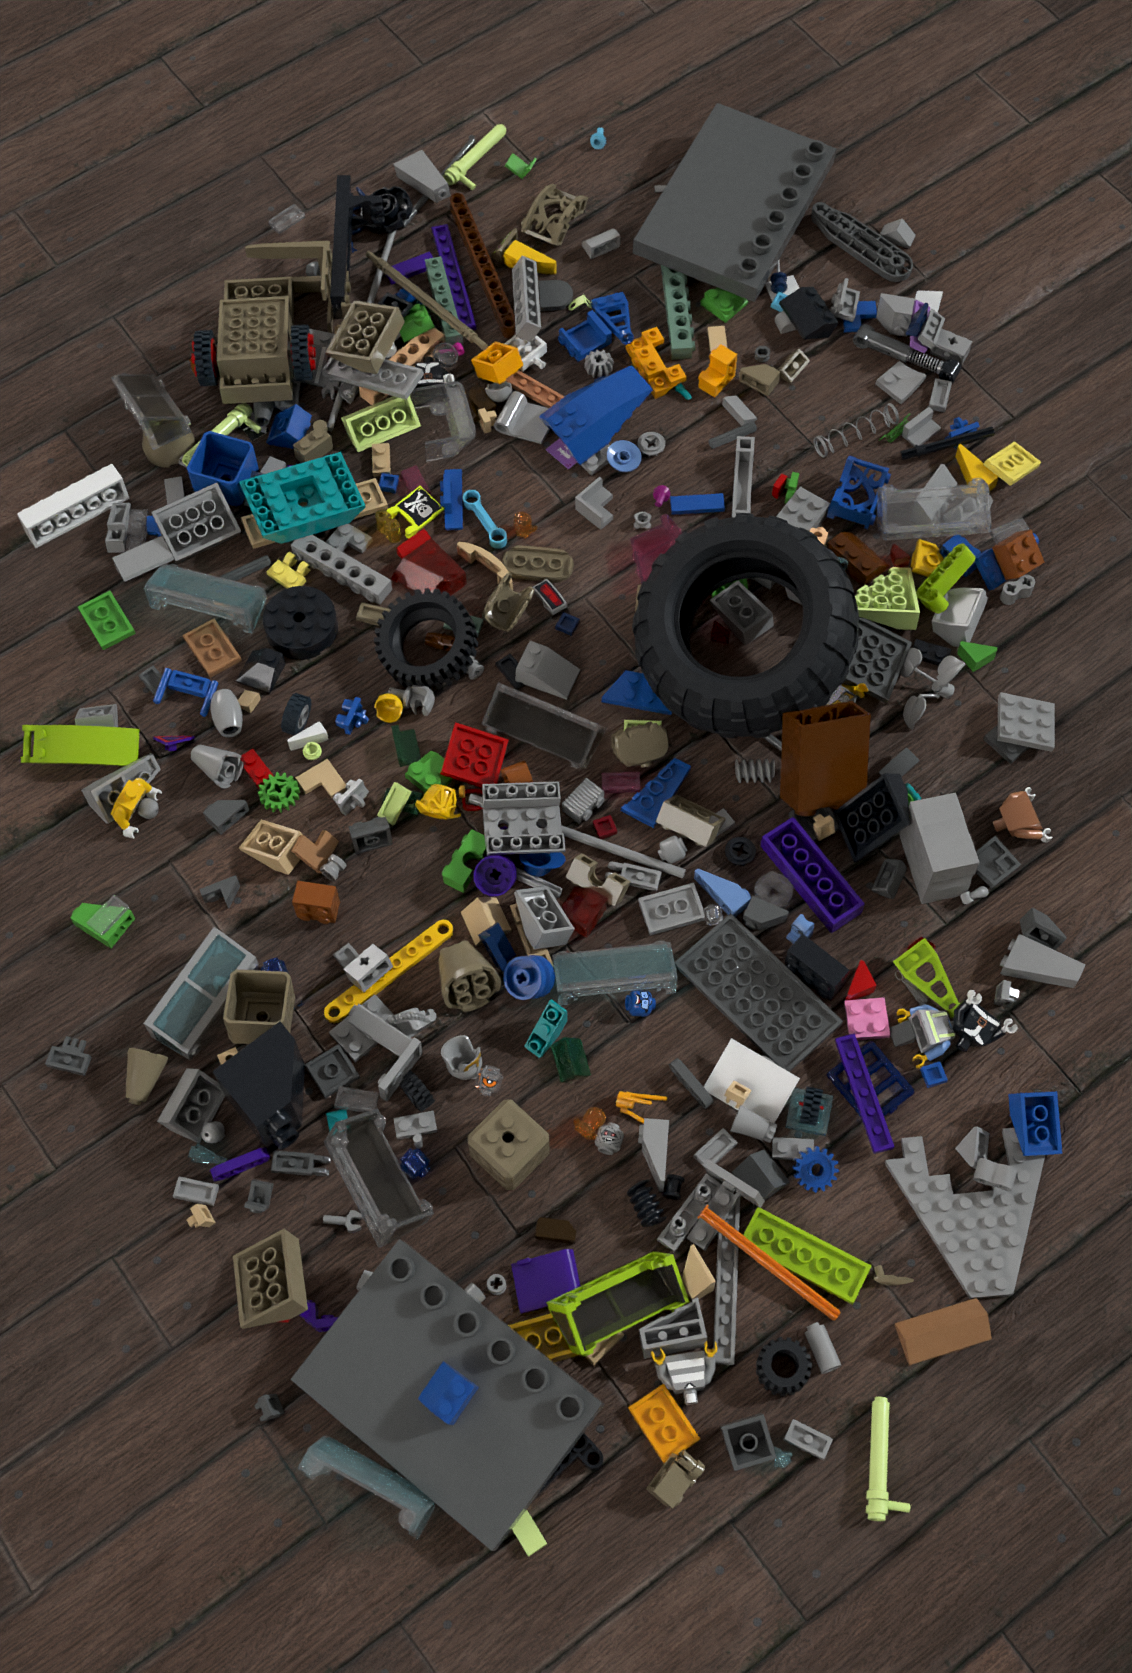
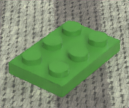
M111 591L78 606L81 615L102 650L136 634Z

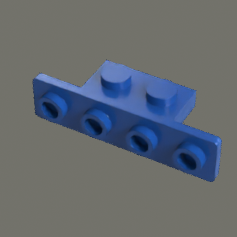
M447 469L444 470L443 481H440V491L444 492V496H440L441 507L444 506L445 530H462V470Z

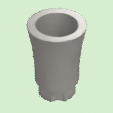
M740 1105L730 1132L744 1134L771 1143L777 1124Z

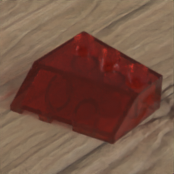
M432 538L405 556L391 577L392 581L396 583L398 581L410 590L419 589L422 594L424 593V588H429L432 594L434 589H439L441 594L445 591L451 596L467 584L466 572Z

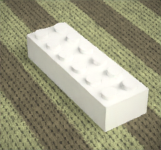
M110 464L48 498L23 509L17 515L28 538L34 547L38 548L111 509L113 503H122L130 498L122 477L114 465Z

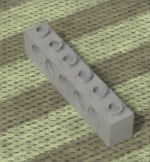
M522 255L512 269L516 336L522 340L532 342L541 329L537 262Z
M313 535L296 539L291 544L292 552L297 560L305 561L311 568H317L325 576L336 579L339 584L348 586L356 594H362L370 602L380 605L392 591L390 579Z

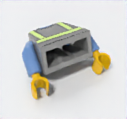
M929 1005L910 1008V1011L905 1009L897 1011V1016L905 1015V1017L898 1019L899 1023L910 1020L921 1053L925 1052L923 1056L918 1054L913 1057L912 1061L916 1059L922 1060V1063L916 1066L918 1069L924 1066L925 1061H931L941 1056L949 1048L950 1041L955 1038L954 1023L949 1020L948 1014L945 1011H938Z

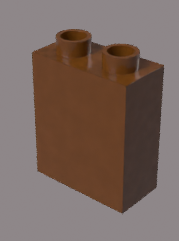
M853 701L783 713L780 798L792 807L797 815L812 816L817 813V809L825 807L838 809L867 787L871 714Z

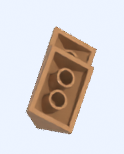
M977 1298L894 1324L909 1366L967 1349L972 1345L992 1339L988 1313Z

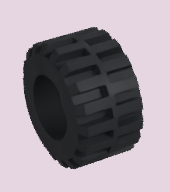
M778 1337L775 1341L773 1339L770 1340L767 1345L763 1346L756 1362V1375L759 1376L760 1384H764L765 1390H771V1394L776 1395L778 1393L782 1397H785L786 1394L791 1396L795 1392H799L807 1383L812 1368V1363H810L811 1357L810 1354L806 1353L807 1349L805 1346L801 1347L799 1341L793 1342L791 1341L792 1338L789 1337L786 1340L782 1339V1337ZM787 1356L792 1359L796 1366L794 1376L790 1378L777 1376L771 1368L773 1358Z

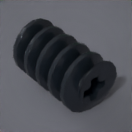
M648 1179L636 1183L627 1191V1196L632 1197L630 1199L631 1204L635 1205L634 1211L639 1212L637 1218L642 1220L640 1222L642 1227L655 1226L667 1218L659 1216L663 1209L656 1210L660 1202L652 1201L656 1194L649 1195L653 1187L645 1186L650 1182Z

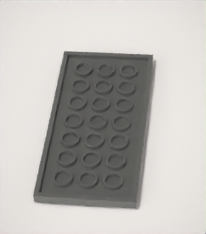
M731 913L674 962V966L766 1057L788 1072H791L843 1023L823 1001Z

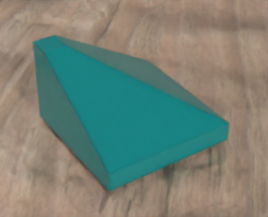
M346 1109L326 1113L330 1133L350 1129Z

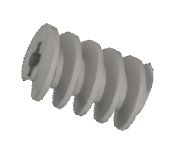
M736 759V778L739 783H741L742 778H745L746 783H749L750 778L756 783L757 778L760 777L761 783H764L765 777H767L769 783H771L775 775V761L772 759L769 764L768 759H764L762 764L761 760L757 759L754 764L753 760L749 759L748 764H746L745 759H742L739 765Z

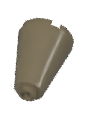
M128 1049L125 1098L129 1099L128 1103L140 1106L141 1102H146L167 1063L168 1057L141 1049Z

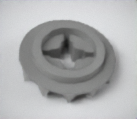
M646 432L639 437L638 448L642 451L643 455L648 454L649 457L651 455L657 456L660 452L663 453L665 439L659 433ZM648 443H654V446L648 448Z

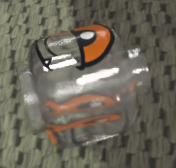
M485 1065L476 1076L474 1085L480 1090L479 1094L491 1097V1094H496L500 1091L503 1075L500 1073L499 1068Z

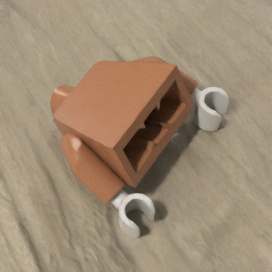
M1027 787L1025 791L1010 793L999 808L1003 817L993 821L996 831L999 832L1008 828L1011 836L1037 839L1045 843L1049 842L1053 837H1048L1046 834H1049L1051 829L1046 828L1043 832L1041 831L1043 828L1031 803L1035 794H1029L1032 789Z

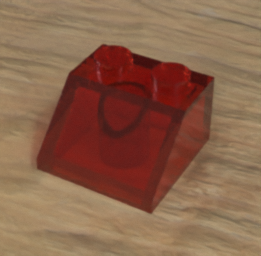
M574 887L561 908L575 928L574 931L587 938L607 909L608 898L589 888Z

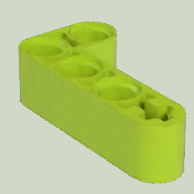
M961 543L955 546L916 591L920 602L927 609L937 614L944 612L948 608L949 602L943 596L975 561V555L965 544Z

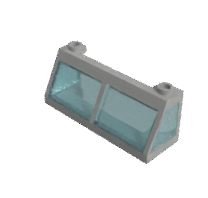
M213 927L144 1022L150 1036L191 1060L201 1050V1037L226 1003L230 973L236 969L258 970L259 964L256 957L223 932Z

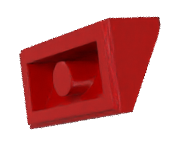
M422 529L396 548L397 555L409 566L434 549L436 544L428 532Z

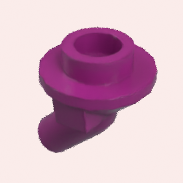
M659 485L654 489L655 506L661 507L662 503L670 498V490L667 486Z

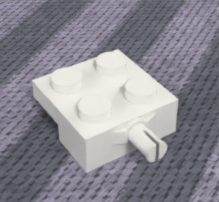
M514 335L504 343L518 348L524 365L520 368L522 372L532 364H536L540 369L545 367L546 363L539 358L547 353V343L537 335L532 342L522 340Z

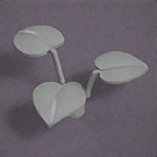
M916 648L909 649L900 674L903 677H910L915 670L933 682L932 690L935 693L919 694L918 697L912 696L907 701L903 717L910 729L913 730L926 709L924 697L939 699L942 696L949 699L953 695L955 688L949 682L965 665L963 661L951 655L945 657L937 670L939 674L937 676L938 680H935L917 668L922 661L921 652Z

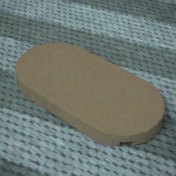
M517 545L509 551L507 550L502 558L503 565L512 574V578L534 581L548 579L550 582L557 583L568 579L574 569L572 557L561 549Z

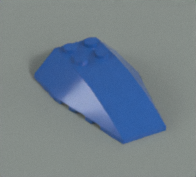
M631 365L566 395L541 414L539 418L567 446L569 453L576 462L582 465L609 444L612 436L619 432L622 424L633 415L632 412L643 403L653 389Z

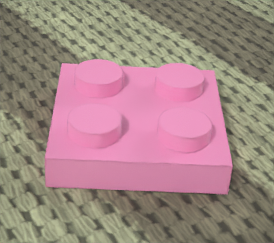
M885 998L848 1000L844 1002L849 1035L855 1033L857 1040L890 1037Z

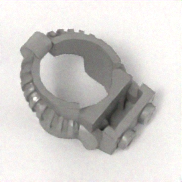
M413 1008L396 1015H390L386 1022L412 1038L436 1020V1013L433 1009H428L425 1014V1011L419 1012L418 1008Z

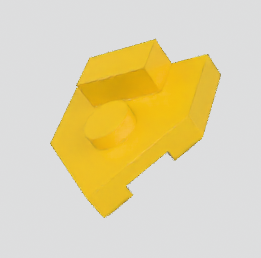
M921 539L917 541L910 566L912 572L929 577L944 560L936 544Z

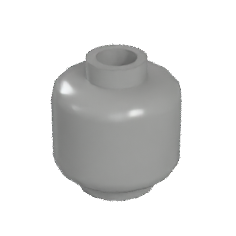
M671 836L660 842L658 854L662 861L666 860L669 864H673L685 858V852L688 850L681 837Z

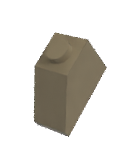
M766 364L744 367L740 369L739 381L769 396L779 383L780 371Z

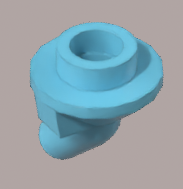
M601 127L597 128V133H594L590 138L591 146L595 149H602L606 144V137L603 135L604 129Z

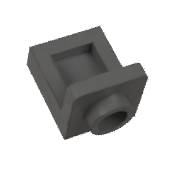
M253 1179L251 1181L248 1201L244 1207L249 1208V1211L253 1213H262L267 1210L270 1205L273 1183Z

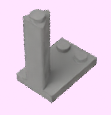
M354 1005L349 1012L351 1017L348 1023L399 1056L387 1074L384 1073L378 1081L380 1098L387 1102L400 1085L399 1083L404 1080L403 1077L421 1057V1041L415 1037L411 1039L362 1005Z

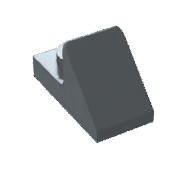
M235 875L199 890L205 903L215 902L219 898L224 897L229 909L240 888V884Z

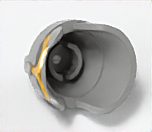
M456 1036L443 1045L441 1056L452 1076L460 1080H475L479 1077L482 1066L480 1047L473 1049L468 1036Z

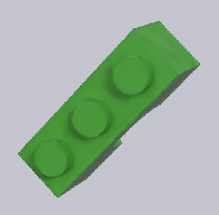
M471 829L469 834H465L461 841V847L459 850L456 849L454 851L451 863L446 865L442 871L444 884L462 893L466 891L473 879V870L464 864L470 859L481 861L487 856L484 835Z

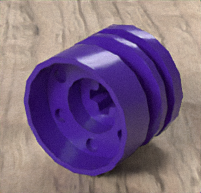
M487 855L476 865L474 870L476 887L488 896L505 894L514 885L517 878L515 863L507 855ZM495 869L497 872H501L498 878H496V875L492 876Z

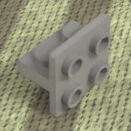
M845 278L843 283H839L836 291L837 294L834 293L831 303L833 307L831 306L830 311L834 314L835 318L838 317L853 322L860 292L847 288L848 279Z

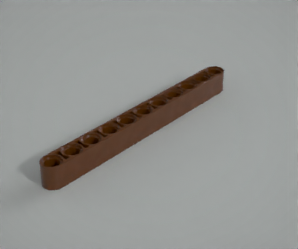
M454 193L450 196L451 213L501 333L505 338L511 339L516 335L515 315L465 197L461 193Z

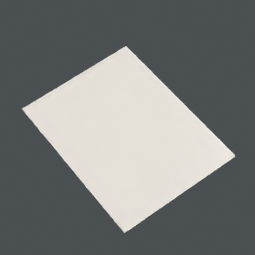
M731 1038L704 1088L708 1093L726 1103L727 1097L724 1096L731 1083L736 1081L752 1090L742 1106L775 1123L800 1078ZM730 1100L729 1103H726L733 1108H735L737 1105V1103L733 1100Z

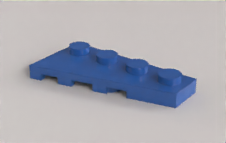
M674 758L639 793L637 792L631 801L621 807V812L655 828L657 824L656 819L663 802L676 794L690 772L691 766Z

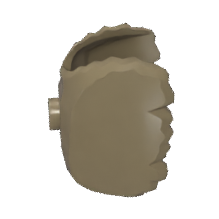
M507 573L499 582L482 613V618L487 623L504 632H509L517 624L534 594V588L531 586L521 592H515L510 589L511 573Z
M651 721L645 725H632L631 728L627 727L625 731L621 729L611 735L613 753L626 767L640 765L641 768L652 765V761L663 757L669 747L667 730Z

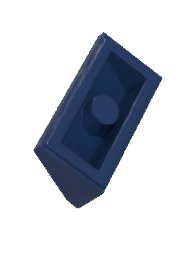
M927 302L914 314L906 330V335L914 337L919 335L928 314L929 304Z

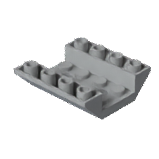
M559 782L482 784L483 824L487 855L565 852V840L561 829L559 807L561 799ZM544 822L547 827L539 828L536 824ZM505 823L508 825V829L501 830L498 825Z

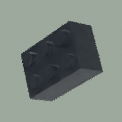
M804 934L788 949L784 964L793 974L799 976L805 985L812 986L817 990L820 997L827 998L829 1001H832L845 986L850 971Z

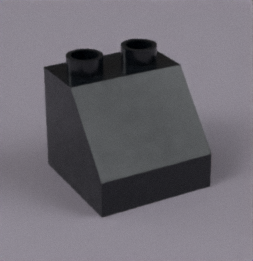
M280 1021L213 1071L227 1100L264 1147L267 1148L268 1152L276 1146L279 1150H283L292 1145L299 1137L297 1130L302 1127L305 1065L294 1037Z

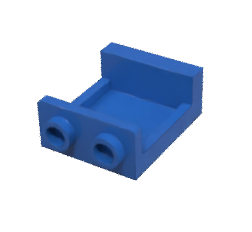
M592 310L587 313L586 321L567 331L560 328L558 340L562 346L568 349L570 356L579 362L586 358L590 351L596 352L597 349L599 351L612 343V332Z

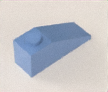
M701 869L695 870L694 879L727 915L731 913L736 917L747 909L751 896L746 889H742L736 883Z

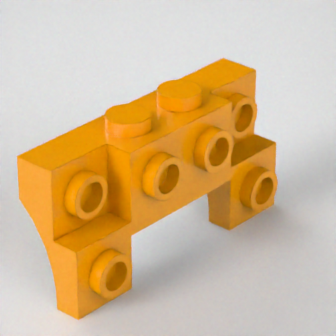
M657 327L641 332V337L626 344V350L632 359L634 368L638 369L639 374L653 389L651 393L655 399L664 396L670 389L686 381L687 378L679 364L666 368L655 350L656 346L664 343V338Z

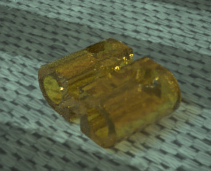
M378 510L375 513L378 531L385 534L390 542H400L402 539L400 523L395 518L392 519L391 514L386 510Z

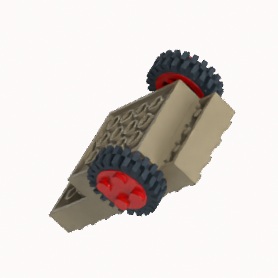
M292 277L225 280L224 300H220L217 349L212 330L195 331L194 341H192L194 353H191L192 364H195V377L198 378L200 386H214L218 384V375L220 373V393L223 404L293 400V370L296 381L313 380V370H316V362L313 359L316 358V349L312 346L314 345V336L310 334L308 325H294L295 291Z

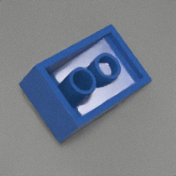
M1057 1092L1008 1094L1010 1116L1023 1156L1062 1154Z

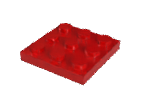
M455 722L440 775L481 788L482 784H497L509 739Z

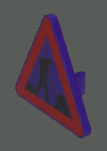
M154 736L153 739L164 744L165 750L176 751V743L192 740L194 736Z

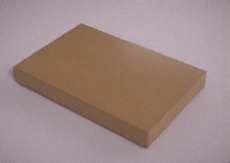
M215 618L182 635L209 678L242 661Z

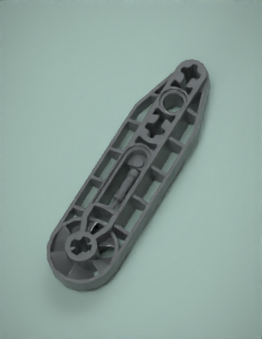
M817 202L813 205L811 220L828 240L886 280L901 282L909 278L912 273L913 261L907 253L850 214L833 209L823 202ZM904 261H906L909 264V266L904 267ZM903 269H906L908 271L907 273L902 274Z

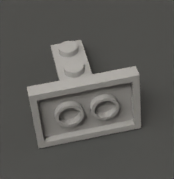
M709 1159L705 1160L702 1166L707 1173L722 1183L709 1203L708 1208L725 1221L741 1196L759 1208L762 1207L765 1201L759 1191ZM700 1217L687 1236V1239L705 1251L718 1231Z

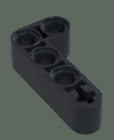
M583 1433L580 1437L585 1442L584 1446L571 1449L568 1453L569 1460L567 1463L559 1465L535 1499L554 1483L577 1459L590 1471H597L601 1468L603 1454L586 1434ZM596 1454L600 1459L599 1463L596 1465L589 1464L587 1461L588 1456Z

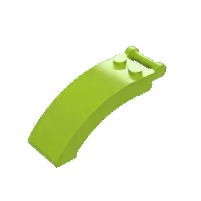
M22 725L24 742L21 763L124 767L138 760L139 729L81 725ZM32 732H34L33 757H31Z

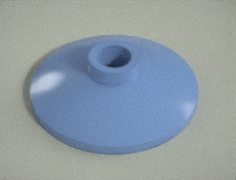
M619 440L609 446L607 460L617 471L631 472L640 465L641 452L632 442Z

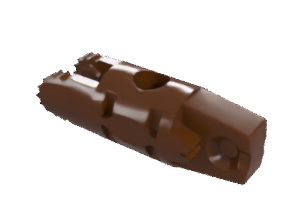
M428 632L425 637V645L449 651L455 641V636L444 633Z

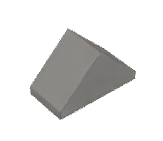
M903 219L885 224L880 233V236L889 242L910 249L915 238L914 232Z

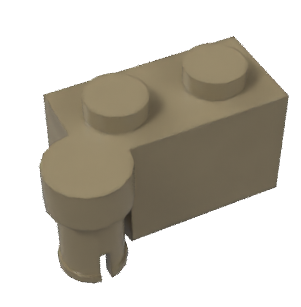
M324 420L315 421L313 424L314 430L293 444L295 457L301 463L321 458L333 449L331 435L327 433V423Z
M684 1449L678 1453L682 1457L674 1453L669 1456L646 1488L662 1504L672 1509L681 1503L687 1488L693 1486L696 1479L705 1469V1465L698 1459L695 1460Z

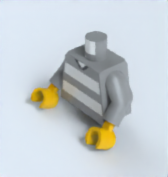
M706 1341L704 1343L705 1351L665 1356L661 1348V1354L658 1357H655L653 1350L651 1351V1357L655 1361L659 1380L667 1389L673 1390L674 1394L683 1393L685 1405L698 1403L696 1391L704 1390L705 1385L709 1384L712 1379L716 1364L715 1354L718 1350L716 1342H714L715 1346L713 1349L707 1348Z

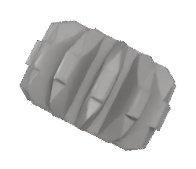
M597 349L596 352L590 351L589 355H586L584 368L587 370L588 375L592 374L593 378L596 376H608V373L612 372L613 360L610 353L605 354V350L599 352Z

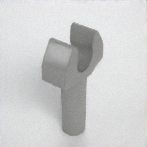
M350 1210L349 1214L345 1217L324 1215L323 1223L345 1225L349 1233H355L361 1230V1226L353 1225L351 1221L353 1219H363L359 1212Z

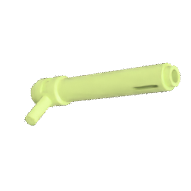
M496 125L459 161H455L451 168L445 171L443 178L448 185L456 184L460 180L471 190L475 189L476 185L466 178L465 175L484 154L506 135L507 130L504 125Z
M242 403L230 411L227 417L211 431L228 435L243 423L256 433H259L262 428L249 419L252 409L247 403ZM200 441L183 455L182 461L186 466H188Z
M875 1397L874 1401H872L869 1490L866 1492V1500H868L866 1514H868V1520L886 1521L888 1510L910 1512L909 1503L888 1501L887 1464L890 1403L887 1402L888 1399L885 1397Z

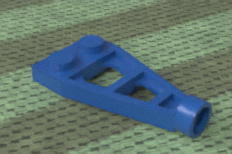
M620 292L592 299V308L602 322L623 344L631 343L634 336L630 327L628 301L624 293ZM621 310L620 315L610 317L607 314L608 312ZM625 322L623 326L616 327L614 325L615 323Z
M1034 534L1036 542L1039 544V538ZM993 548L987 549L975 557V563L988 590H994L1006 581L994 558Z

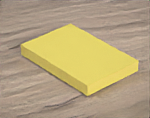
M1013 442L987 459L984 466L1011 486L1038 468L1041 461L1019 444Z

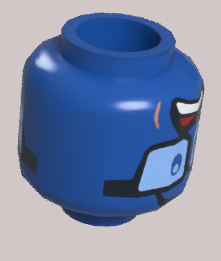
M633 990L625 998V1009L632 1016H649L656 1006L655 998H652L649 991Z

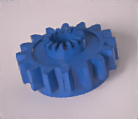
M815 1146L814 1150L806 1147L807 1152L805 1153L800 1151V1158L794 1159L797 1165L792 1166V1169L797 1171L793 1175L794 1178L800 1179L798 1184L800 1186L805 1184L804 1189L807 1191L812 1187V1191L817 1193L818 1188L821 1191H825V1185L832 1187L830 1181L831 1179L837 1180L834 1173L839 1172V1169L834 1168L838 1161L831 1160L834 1154L829 1153L826 1155L827 1149L823 1148L820 1151L818 1146ZM814 1164H819L820 1166L817 1174H813L811 1171Z

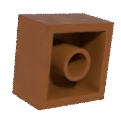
M1032 529L1016 532L992 547L1005 580L1020 578L1044 563Z
M297 881L292 903L297 917L301 920L310 921L311 919L318 920L323 924H329L330 922H336L340 900L336 886Z

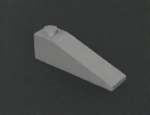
M150 753L98 779L81 791L89 806L106 824H109L114 820L111 815L114 803L127 781L142 778L147 783H150L161 769L153 754Z

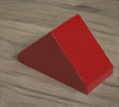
M863 960L859 962L845 1001L857 1000L874 993L877 985Z

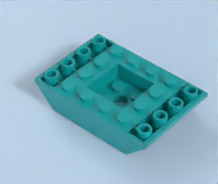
M341 452L239 481L262 537L281 544L349 524L366 508ZM301 502L307 503L306 506H300L299 504Z

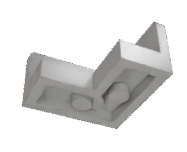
M598 477L575 497V510L600 530L613 520V515L603 508L613 499V494L603 487V479L601 477Z

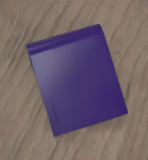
M573 1249L560 1250L531 1259L526 1258L511 1264L520 1314L547 1308L546 1302L580 1287Z

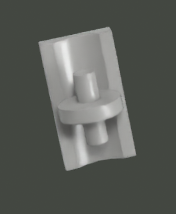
M350 779L345 786L347 791L344 794L339 792L333 797L344 815H347L357 805L361 808L366 805L363 799L369 791L361 779L357 781Z

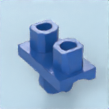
M960 417L954 419V424L950 425L951 430L954 431L950 432L949 436H946L945 439L977 431L980 425L978 422L965 426L968 424V421H962Z
M355 697L354 701L345 699L342 704V710L348 712V715H337L335 720L336 726L343 728L345 734L350 735L354 725L359 728L361 724H367L369 718L365 715L367 711L362 709L363 707L360 704L361 698Z

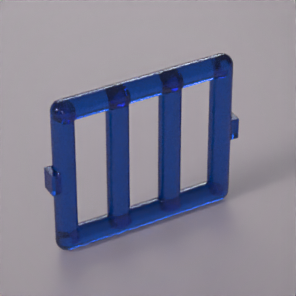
M869 1041L860 1048L863 1056L871 1051L878 1059L867 1068L869 1075L871 1076L883 1066L891 1074L890 1077L874 1088L876 1095L881 1094L895 1082H898L904 1089L901 1094L881 1108L885 1116L888 1113L892 1114L898 1109L897 1106L911 1097L915 1090L873 1041ZM841 1062L827 1073V1077L860 1115L854 1096L850 1092L849 1082L844 1085L837 1076L844 1071Z

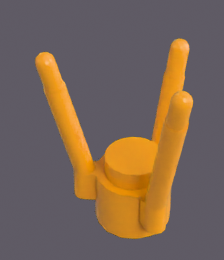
M620 1091L616 1100V1107L621 1108V1113L627 1114L644 1124L643 1118L628 1109H633L635 1102L651 1105L652 1102L645 1099L666 1101L667 1097Z

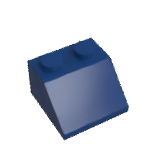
M297 404L276 414L266 443L293 449V444L305 437L311 424L312 415Z
M443 1361L418 1397V1400L448 1425H454L479 1387Z

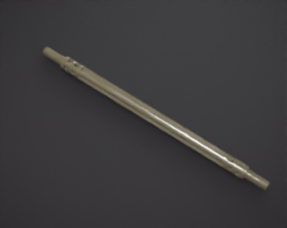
M370 251L366 252L365 256L379 270L471 343H475L483 350L487 349L488 345L478 337V334L382 258H378Z

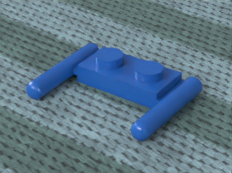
M165 668L153 702L160 704L166 687L194 696L206 697L200 711V715L206 717L211 706L212 695L216 692L219 683L215 680L210 681L207 678Z

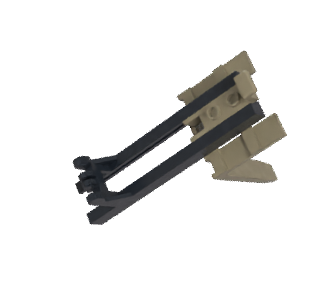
M337 175L333 253L330 249V241H308L245 246L246 255L248 258L260 259L318 258L321 276L292 277L295 293L322 292L323 301H326L328 297L327 326L328 332L332 333L333 319H344L352 305L349 292H351L352 231L368 224L381 227L386 223L383 217L385 215L382 205L383 199L376 195L354 196L351 193V175ZM362 207L363 216H353V208Z

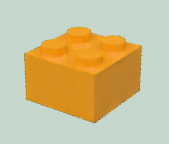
M496 341L471 359L479 378L497 384L505 382L509 376L524 366L518 348Z

